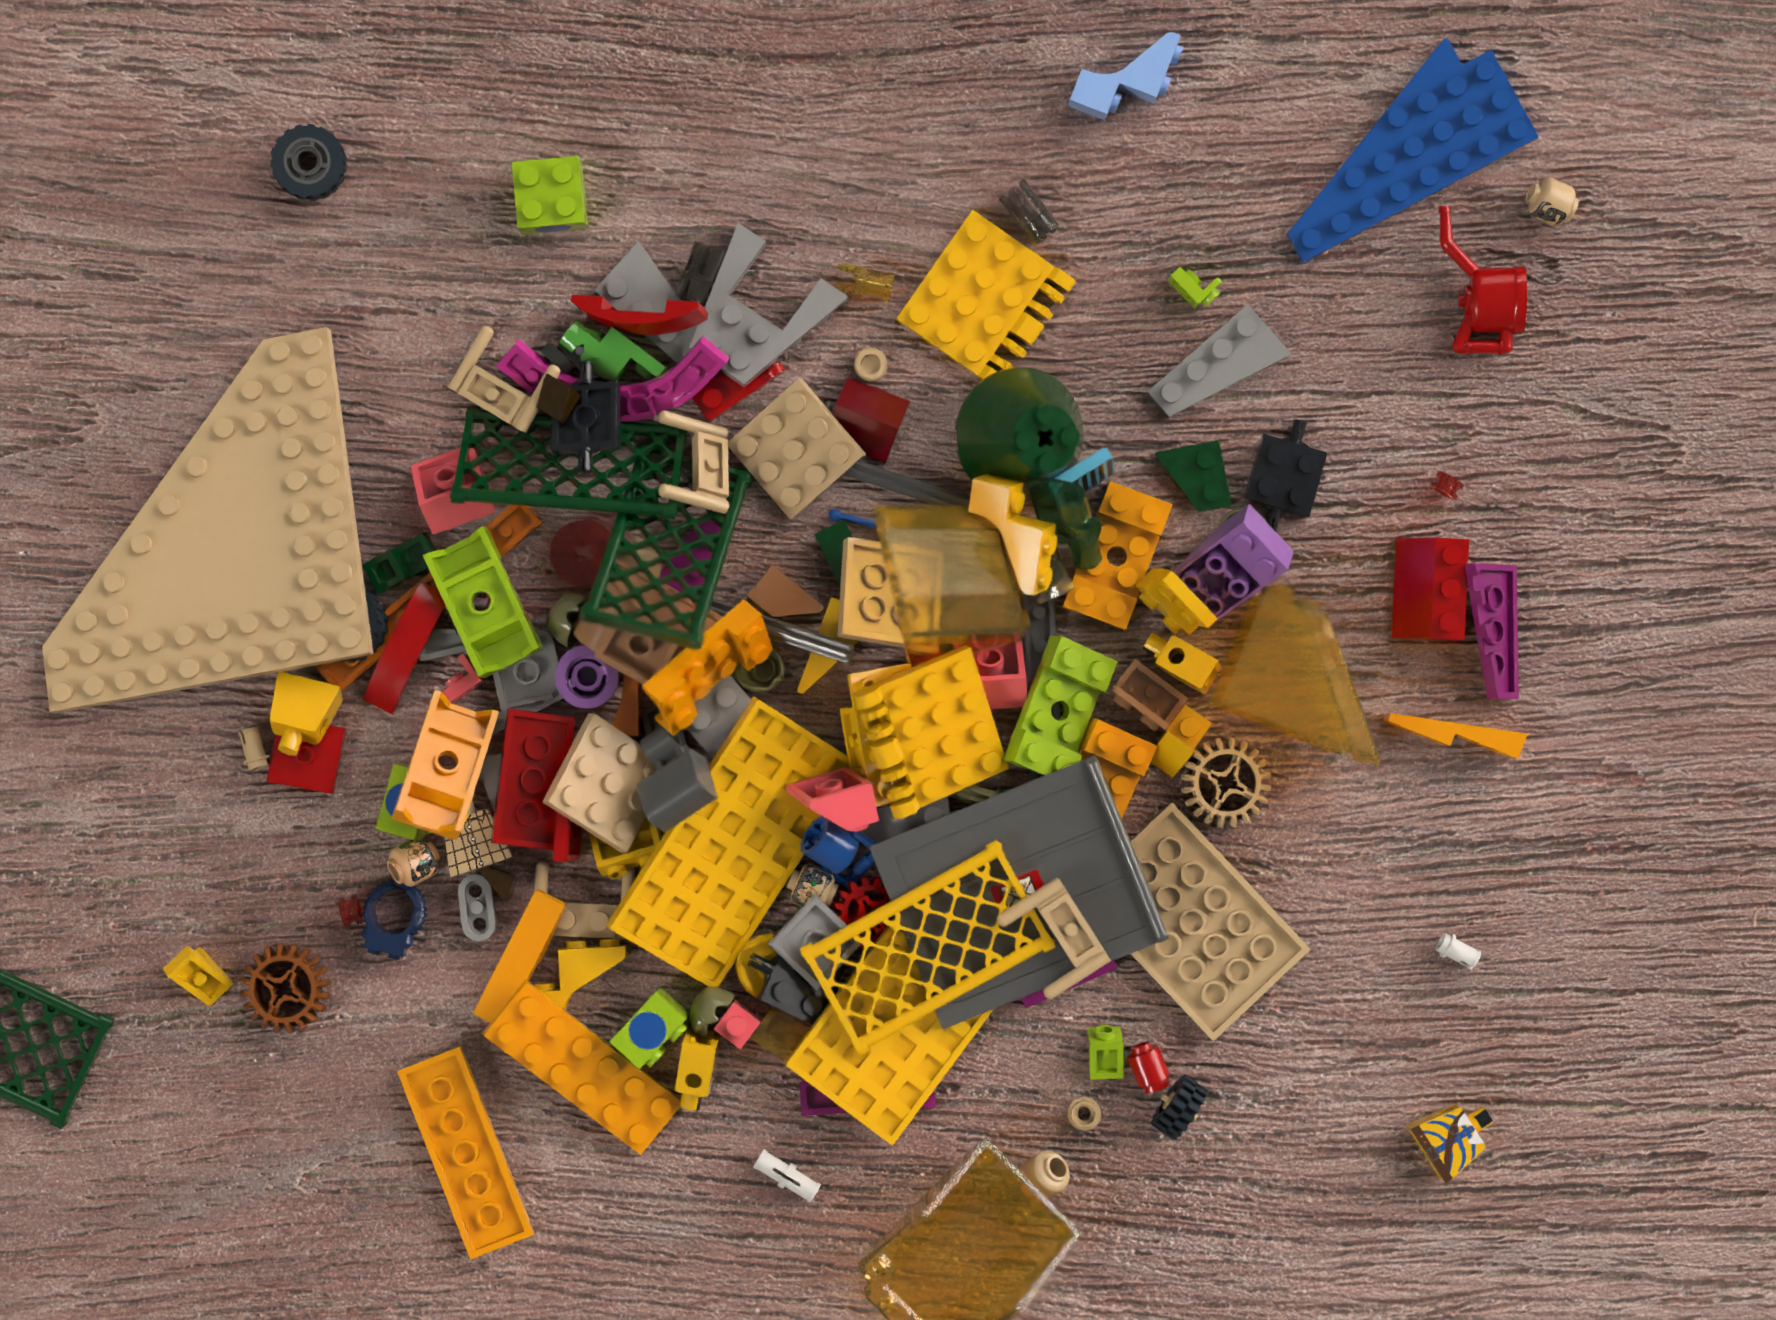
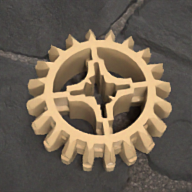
M1215 738L1214 750H1212L1208 742L1202 743V748L1206 754L1202 756L1200 752L1195 750L1192 756L1198 760L1197 763L1194 764L1187 761L1184 764L1186 768L1192 770V774H1181V780L1190 781V786L1182 787L1181 793L1192 792L1193 797L1187 799L1185 804L1186 806H1191L1197 802L1199 806L1194 810L1193 815L1198 817L1206 811L1204 823L1210 824L1214 816H1217V827L1223 828L1225 818H1229V824L1234 828L1237 827L1236 816H1240L1244 823H1248L1250 819L1246 811L1250 810L1255 815L1260 814L1259 808L1254 805L1256 801L1267 804L1268 799L1259 796L1261 790L1271 791L1270 785H1261V779L1270 778L1271 773H1260L1259 768L1265 766L1267 762L1265 759L1259 760L1256 763L1253 761L1259 753L1257 749H1252L1248 754L1244 753L1247 749V742L1242 741L1238 749H1234L1235 739L1228 738L1227 746L1223 748L1221 738ZM1223 754L1233 755L1230 763L1220 772L1204 767L1208 761L1216 756ZM1242 761L1251 772L1252 789L1243 785L1238 779L1239 766ZM1230 773L1233 777L1230 781H1234V786L1240 788L1241 791L1235 788H1226L1222 792L1219 789L1221 785L1217 783L1218 780L1211 777V775L1226 777ZM1200 776L1213 785L1214 792L1210 805L1201 795L1199 789ZM1235 793L1247 798L1238 808L1228 811L1219 810L1222 802L1224 803L1230 794Z

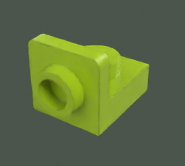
M1181 267L1173 272L1167 280L1194 309L1201 303L1207 307L1220 294L1217 288L1222 283L1217 277L1203 290L1200 287L1202 282L1198 276L1190 269L1184 271Z
M1099 1025L1088 1028L1090 1080L1124 1078V1044L1121 1027Z

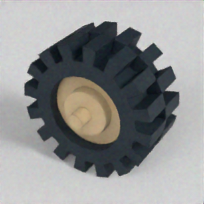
M1184 1074L1179 1080H1176L1173 1087L1168 1090V1094L1164 1093L1161 1096L1162 1103L1157 1107L1156 1113L1152 1117L1151 1125L1172 1140H1176L1177 1137L1179 1138L1182 1135L1183 1131L1185 1132L1189 1123L1197 1119L1196 1113L1201 1109L1200 1106L1204 1103L1208 1090Z

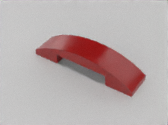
M571 296V302L589 319L609 329L613 327L619 332L628 334L660 335L674 333L696 326L708 319V312L699 302L667 300L665 313L614 310V307L603 296Z
M421 581L390 636L365 691L363 700L392 715L408 686L407 682L434 628L438 626L447 608L438 588L425 581Z

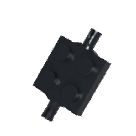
M591 361L579 362V381L568 385L581 394L564 424L552 417L551 451L555 455L577 454L578 473L580 474L592 473V454L599 451L620 449L621 385L617 381H594V363Z
M1293 420L1289 438L1280 439L1267 434L1261 435L1244 499L1259 503L1269 510L1266 522L1275 532H1277L1281 513H1293L1310 517L1327 457V452L1310 448L1302 442L1307 422H1301V420Z
M753 953L750 956V959L753 960L748 961V966L765 973L763 986L757 1000L813 1026L830 1003L822 986L816 990L778 953L770 961ZM841 965L835 971L834 981L840 982L846 966ZM832 986L831 989L836 995L838 986Z

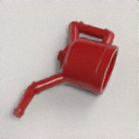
M1439 206L1440 245L1444 250L1443 253L1447 254L1470 277L1469 285H1465L1464 292L1458 293L1457 305L1458 307H1463L1465 316L1452 343V350L1457 354L1465 355L1498 354L1502 356L1503 354H1508L1513 349V334H1523L1525 331L1527 316L1525 266L1479 268L1457 245V242L1453 241L1450 206ZM1472 331L1500 332L1499 340H1469Z

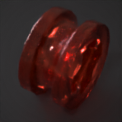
M1438 471L1436 474L1438 479L1436 482H1431L1430 487L1440 495L1456 501L1458 498L1456 492L1462 490L1464 485L1454 477Z
M353 895L350 900L339 898V910L345 928L350 927L352 922H356L357 925L363 924L362 908L358 896Z

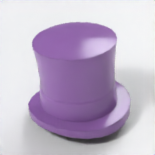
M585 645L570 649L560 658L556 667L555 682L561 696L571 705L592 709L605 704L614 695L618 687L619 672L595 658L596 652Z

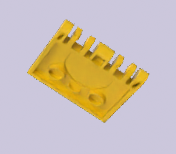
M972 210L896 320L983 380L997 372L987 365L988 362L1001 370L1014 368L1011 363L995 355L1000 345L1007 348L1017 357L1024 358L1026 355L1025 349L1006 337L1009 332L1027 345L1032 346L1045 328L1042 323L1024 312L1026 308H1029L1045 320L1050 321L1053 314L1050 309L1032 300L1038 291L1044 293L1054 302L1061 304L1064 301L1065 297L1059 291L1044 283L1046 279L1066 293L1071 291L1076 281L1067 273L1053 266Z
M967 645L863 688L853 694L857 708L862 709L860 711L862 721H871L884 715L886 716V721L866 730L868 740L874 741L870 744V748L877 768L885 769L880 772L882 782L888 783L904 776L906 777L907 781L886 791L888 801H892L890 808L895 819L910 816L921 807L1009 769L1008 763L1003 761L1005 754L972 649Z

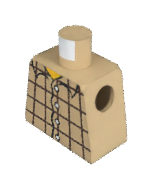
M471 800L462 832L458 839L455 841L444 837L451 877L516 856L512 846L491 843L494 812L491 808L476 812L473 800Z

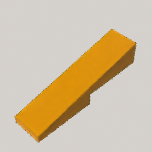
M1386 713L1383 722L1443 746H1451L1453 738L1456 736L1511 759L1519 758L1528 735L1519 732L1394 713Z
M540 889L535 890L473 1012L474 1015L491 1023L525 980L530 981L537 964L542 961L567 906L566 903Z

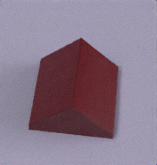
M848 377L832 414L866 453L865 456L886 464L910 401Z

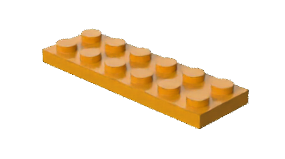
M527 980L522 983L483 1031V1036L640 1155L680 1108L681 1099L644 1070H639L622 1053Z
M462 1046L398 1070V1076L470 1260L534 1235L533 1227Z

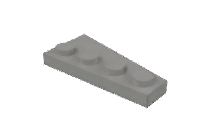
M639 241L636 242L594 290L599 296H603L615 310L665 313L667 300L680 301ZM697 325L674 333L645 336L677 364L690 351L689 346Z
M1247 304L1147 391V394L1169 418L1292 354Z

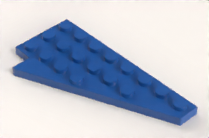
M1449 39L1442 40L1287 233L1302 264L1535 141L1539 137L1492 49L1462 65Z

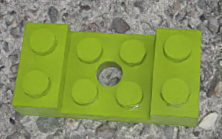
M482 526L475 530L468 538L456 544L423 555L478 677L487 678L544 650L531 620L527 618L502 564V557L488 528ZM479 593H487L490 596L491 603L485 611H477L474 607V599Z
M1050 635L1003 761L1027 768L1043 776L1079 762L1082 755L1077 752L1100 692L1106 693L1118 661L1063 636ZM1057 701L1061 702L1064 708L1063 715L1058 720L1054 719L1051 713V708Z

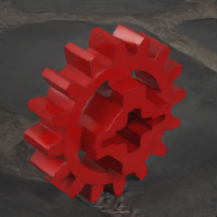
M860 876L859 885H856L851 880L847 881L849 890L845 892L839 889L837 893L842 897L841 901L832 902V906L838 909L836 915L846 925H849L866 914L865 905L873 908L870 911L871 913L891 902L884 883L880 886V878L873 876L870 883L867 877ZM864 891H876L881 896L871 899ZM852 901L851 912L847 914L849 904ZM881 922L870 928L872 932L870 941L875 943L888 925ZM861 944L858 948L863 949L864 945Z

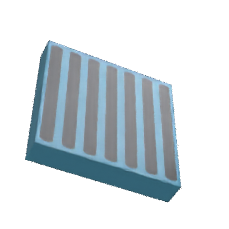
M1100 449L1049 481L1052 500L1058 509L1115 474L1113 457L1108 449Z

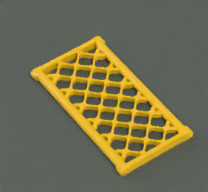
M997 839L985 845V850L817 943L812 944L810 942L800 948L801 956L806 959L851 1038L854 1051L859 1056L871 1050L870 1046L1039 952L1044 951L1046 953L1056 947L1055 940L1046 932L1034 909L1022 916L1019 930L1014 933L1000 929L997 920L993 926L976 921L979 906L983 903L998 907V915L1009 909L1010 907L1006 905V899L1011 887L1015 888L1021 900L1027 897L1004 856L1002 844ZM998 858L1009 878L1002 880L990 876L989 862ZM984 866V869H983V870H981V871L977 870V869H979L980 867ZM971 872L981 877L983 882L979 895L970 896L961 893L959 890V879ZM992 880L1005 884L1006 889L1000 903L983 899V892L987 881ZM955 882L953 887H948V885ZM942 888L947 893L953 895L951 907L947 913L930 908V895ZM958 897L968 898L976 902L971 919H964L953 915V909ZM925 898L924 903H922V904L918 903L919 901H921V900H923V899ZM912 905L916 909L923 911L920 927L918 929H911L900 924V912ZM930 913L946 918L944 931L940 936L923 931L926 916ZM895 915V918L893 920L888 919ZM1029 916L1041 935L1033 941L1022 934L1025 919ZM957 920L969 924L968 934L964 942H957L946 937L950 921ZM881 922L892 927L894 931L890 944L883 946L871 942L870 928ZM976 926L992 931L990 944L986 949L969 944L972 930ZM905 930L916 934L917 938L911 952L901 951L893 947L897 931ZM865 932L864 936H858L859 934ZM998 933H1003L1015 937V951L1004 957L994 952L992 947L995 936ZM923 936L940 942L937 955L933 959L919 956L916 953L919 940ZM852 938L862 943L864 948L860 961L852 962L842 959L840 957V945ZM945 943L958 945L963 948L957 965L943 963L939 960ZM1021 943H1027L1026 945L1020 947ZM870 946L884 949L887 952L884 965L880 969L866 966L863 963L866 950ZM836 948L835 952L829 953L830 950ZM970 949L986 955V967L973 974L962 966L966 951ZM892 953H898L910 958L905 975H898L887 971V964ZM821 955L834 962L831 976L827 979L815 960ZM919 959L932 963L933 969L927 982L910 977L914 960ZM992 959H997V961L990 964ZM839 963H845L857 968L852 985H845L834 981V974ZM944 966L954 969L956 971V983L944 990L934 985L933 978L936 968ZM863 969L880 974L879 983L874 992L857 987L859 974ZM963 975H967V976H968V977L964 978L963 980H961V977H962ZM885 976H891L903 981L898 998H891L880 993ZM910 982L926 987V1000L914 1007L909 1002L903 1000L906 985ZM832 986L842 987L850 991L848 1004L845 1008L841 1007L831 989ZM857 992L873 997L872 1007L867 1015L850 1010L853 995ZM933 992H938L937 994L931 997V994ZM884 999L896 1003L897 1016L885 1023L875 1018L873 1012L877 1000ZM902 1009H908L907 1011L901 1013ZM852 1015L865 1019L867 1021V1033L858 1037L847 1017ZM873 1025H878V1027L871 1029Z

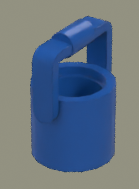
M820 816L810 824L804 833L800 850L804 855L819 863V868L822 871L832 874L836 881L844 886H848L847 881L851 880L855 883L875 863L869 850L853 866L847 876L841 873L854 859L859 842L867 847L877 842L860 831H847L827 818Z

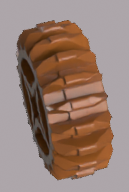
M283 942L277 944L276 953L271 946H267L264 948L266 959L257 953L253 955V960L258 966L252 964L245 966L244 969L252 976L240 978L242 984L249 985V989L240 991V996H250L251 1001L245 1003L243 1008L245 1010L252 1007L256 1009L250 1016L252 1021L257 1020L261 1016L264 1017L261 1022V1028H268L273 1021L274 1033L281 1032L283 1024H285V1029L290 1034L295 1031V1022L301 1030H304L308 1027L306 1018L313 1023L319 1020L314 1009L319 1012L326 1011L327 1007L319 999L326 1000L331 998V993L322 991V987L329 986L332 982L330 979L321 980L320 975L328 972V968L325 966L317 970L315 965L321 960L319 955L311 958L310 961L307 959L310 954V948L305 947L298 955L297 943H292L289 946L288 953ZM276 961L293 962L292 967L283 976L266 971ZM302 969L309 977L311 995H308V991L304 990L300 985ZM289 980L291 986L288 988H292V993L283 995L280 992L283 988H279V984ZM261 981L271 991L272 997L269 1007L261 994ZM288 1000L296 1003L301 1002L306 1005L302 1011L295 1015L278 1013Z

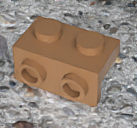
M1133 659L1110 690L1116 695L1113 699L1115 703L1128 712L1131 708H1134L1143 715L1140 721L1154 732L1158 728L1166 731L1170 726L1169 724L1189 699L1137 659Z

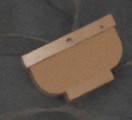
M620 557L616 558L615 563L621 569L628 570L634 567ZM642 572L628 577L635 587H641L650 583L647 576ZM622 581L608 582L606 588L614 596H620L629 592V589ZM667 584L661 585L669 596L680 593ZM653 589L640 594L648 605L663 600L659 593ZM633 598L619 603L627 614L642 609ZM683 598L673 603L681 613L695 612L696 604L689 598ZM612 607L599 609V611L619 615ZM662 607L652 612L660 622H666L675 618L668 607ZM710 609L703 633L723 616ZM647 616L635 619L653 624ZM579 617L573 626L575 637L589 649L596 652L595 658L641 684H645L686 649L684 646L584 622ZM679 624L669 627L670 629L688 633Z

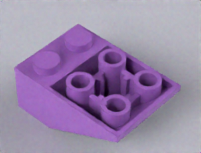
M1248 504L1223 522L1173 572L1218 618L1215 621L1217 622L1288 571L1293 550L1256 510Z

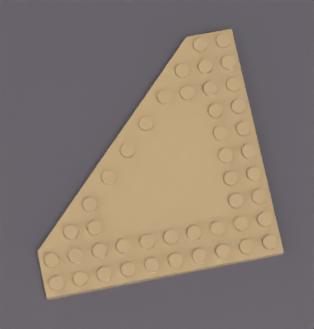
M323 327L264 339L259 344L42 646L49 712L54 714L373 655L333 343L329 328Z

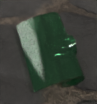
M1031 478L1027 482L1037 520L1056 524L1055 535L1057 536V543L1068 544L1072 561L1077 568L1082 570L1095 568L1102 560V552L1098 541L1102 523L1100 519L1092 516L1084 488L1065 480Z

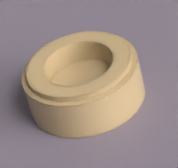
M865 348L855 357V372L860 379L866 382L878 381L887 371V359L880 350Z

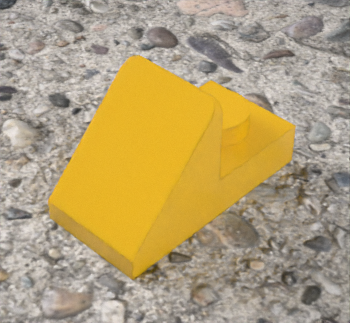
M1184 704L1169 724V728L1164 731L1155 744L1157 749L1151 760L1152 764L1172 778L1195 752V747L1212 725L1210 721L1186 704Z
M187 945L162 968L167 977L209 1007L234 984L229 976L200 947L193 950Z

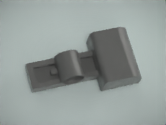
M653 703L640 712L646 736L640 740V744L646 757L655 764L656 771L638 782L636 786L646 817L655 827L666 832L718 797L706 757L691 748L688 749L682 729L672 736L655 720V716L660 713V710Z

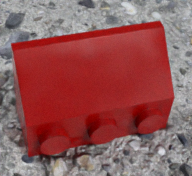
M1438 537L1396 538L1391 638L1457 642L1465 640L1467 600L1465 564L1468 563L1469 539Z

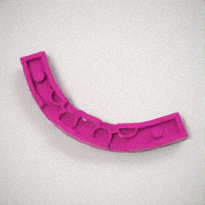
M702 336L690 351L665 373L642 383L621 386L620 422L651 418L656 413L682 405L695 396L726 364L729 357ZM518 339L501 358L496 367L523 389L533 394L551 364ZM562 371L557 378L566 385L579 381V379Z

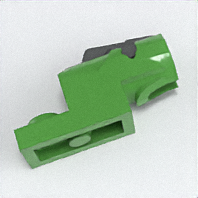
M576 320L559 341L560 349L579 370V362L581 361L584 363L585 361L594 363L593 379L601 377L607 381L618 382L633 362L637 364L633 369L647 380L668 371L664 365L613 327L603 338L602 332Z

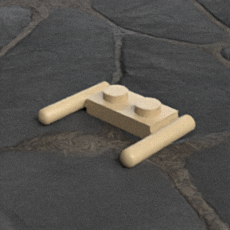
M483 326L448 388L526 433L539 411L536 406L546 374L548 373L557 379L561 372L560 368L556 365H550L532 396L524 394L476 365L494 334L491 327Z
M661 411L658 416L660 423L694 433L692 437L693 491L669 484H662L658 490L659 495L726 514L729 508V502L727 501L729 496L728 440L726 439L728 429L669 411Z
M544 861L538 862L535 866L534 892L540 889L548 894L549 865ZM635 867L627 869L628 874L622 877L621 900L635 880ZM564 902L567 906L553 935L626 939L606 926L618 904Z
M1058 877L997 916L998 924L1006 927L1037 907L1075 968L1044 988L1043 993L1048 999L1055 998L1111 961Z

